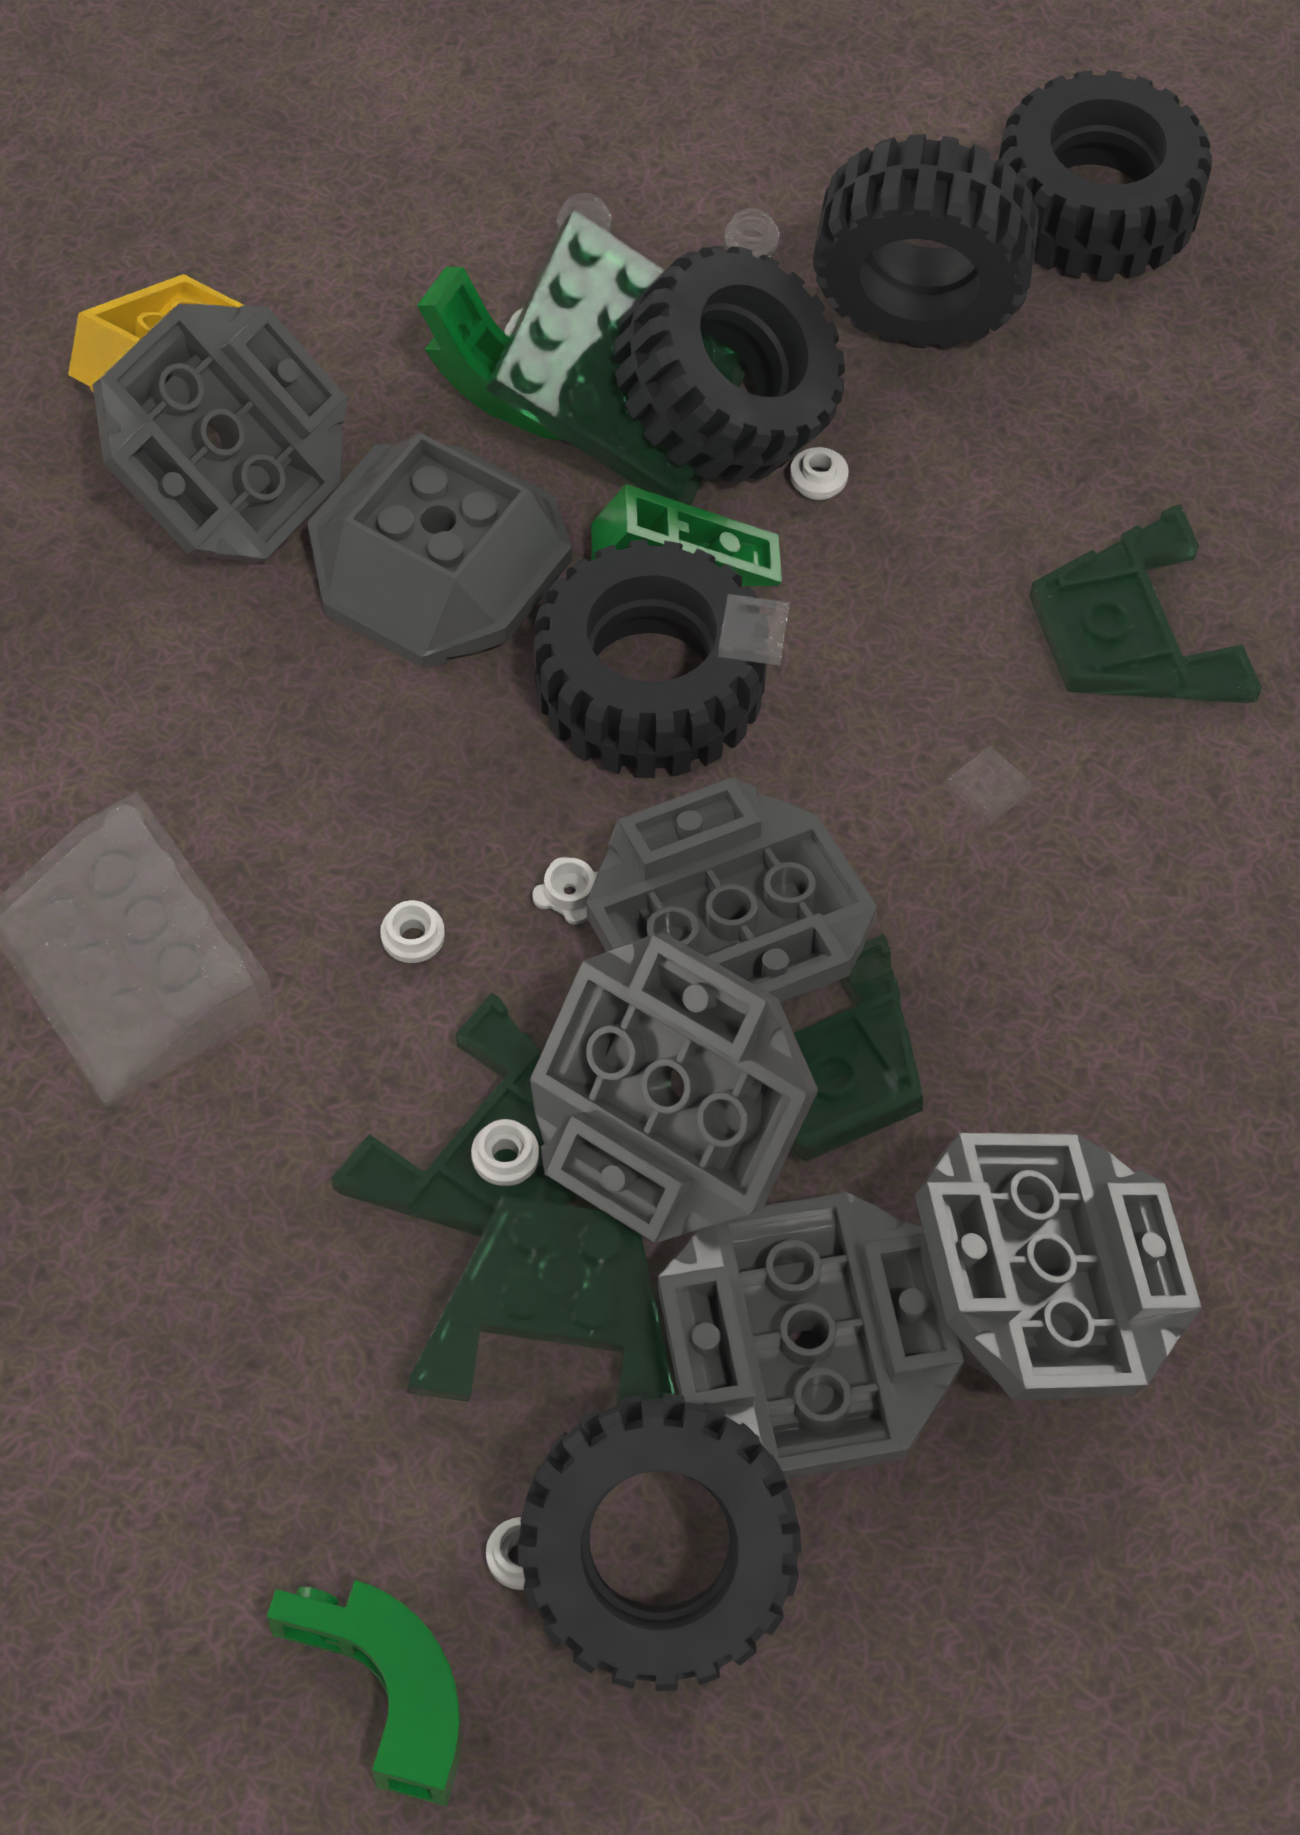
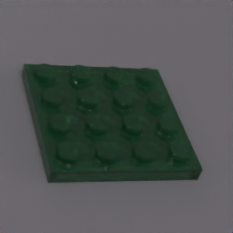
M573 210L562 223L486 390L642 490L692 505L703 476L695 474L694 467L686 464L684 467L678 466L666 458L669 452L659 443L654 447L643 436L646 429L639 419L633 421L625 407V403L629 399L626 392L619 391L615 373L621 366V364L615 363L614 360L615 340L619 337L618 326L624 314L632 307V303L664 270ZM701 333L704 347L714 366L728 381L740 388L748 368L745 362L731 347L721 340Z

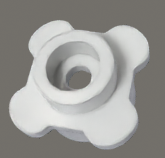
M557 858L548 867L544 876V884L538 885L533 889V902L540 909L551 908L563 914L565 920L570 924L584 923L588 920L586 903L598 872H593L592 868L580 859ZM573 887L576 891L573 894H566L564 889Z

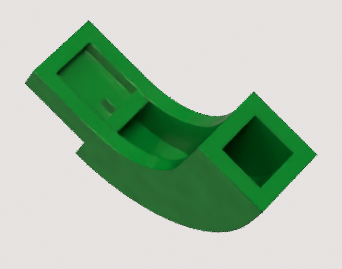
M446 266L417 304L419 311L434 336L424 350L449 383L485 413L542 438L579 442L605 405L606 401L584 359L543 356L524 348L506 335L491 318L464 267Z
M354 1580L346 1608L338 1606L339 1600L335 1596L319 1589L299 1587L296 1594L276 1589L267 1614L272 1636L352 1658L367 1667L384 1687L388 1696L389 1709L386 1726L372 1768L376 1787L447 1807L460 1760L462 1741L461 1717L456 1685L450 1665L440 1644L429 1628L405 1604L390 1594L357 1580Z

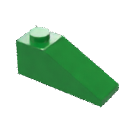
M627 484L623 486L591 523L592 561L595 560L596 551L611 545H615L616 550L629 548L630 541L647 540L648 546H664V540L681 543L683 545L682 550L694 553L698 548L716 557V566L721 568L724 564H727L743 577L742 586H778L782 582L778 534Z

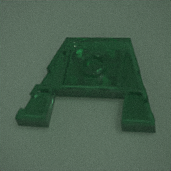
M1181 504L1166 509L1161 513L1159 520L1143 529L1140 525H1137L1122 533L1119 542L1096 554L1094 550H1091L1032 582L1029 598L1067 692L1237 703L1258 701L1262 687L1243 644L1190 656L1182 655L1146 571L1148 569L1195 560L1199 544Z
M884 934L866 941L850 976L840 979L856 1006L794 1033L818 1088V1093L791 1147V1151L804 1162L923 1111L922 1088L909 1031L905 1026L897 978L894 977L889 942Z
M491 993L456 1033V1045L504 1079L443 1151L423 1171L369 1134L331 1177L333 1189L341 1195L532 1252L578 1195L545 1175L541 1146L545 1144L535 1114L530 1078L540 1058V1049L527 1032L523 1034L508 1015V1008L502 1000ZM501 1119L514 1120L526 1126L535 1135L539 1146V1161L535 1171L523 1182L511 1186H499L484 1180L477 1173L472 1162L471 1150L476 1135L488 1124ZM502 1149L496 1152L493 1157L499 1162H510L515 1160L518 1155L513 1150Z
M502 1196L409 1377L407 1393L469 1402L480 1332L620 1352L621 1362L615 1406L620 1405V1399L641 1394L642 1400L663 1399V1393L675 1395L641 1234L604 1211Z

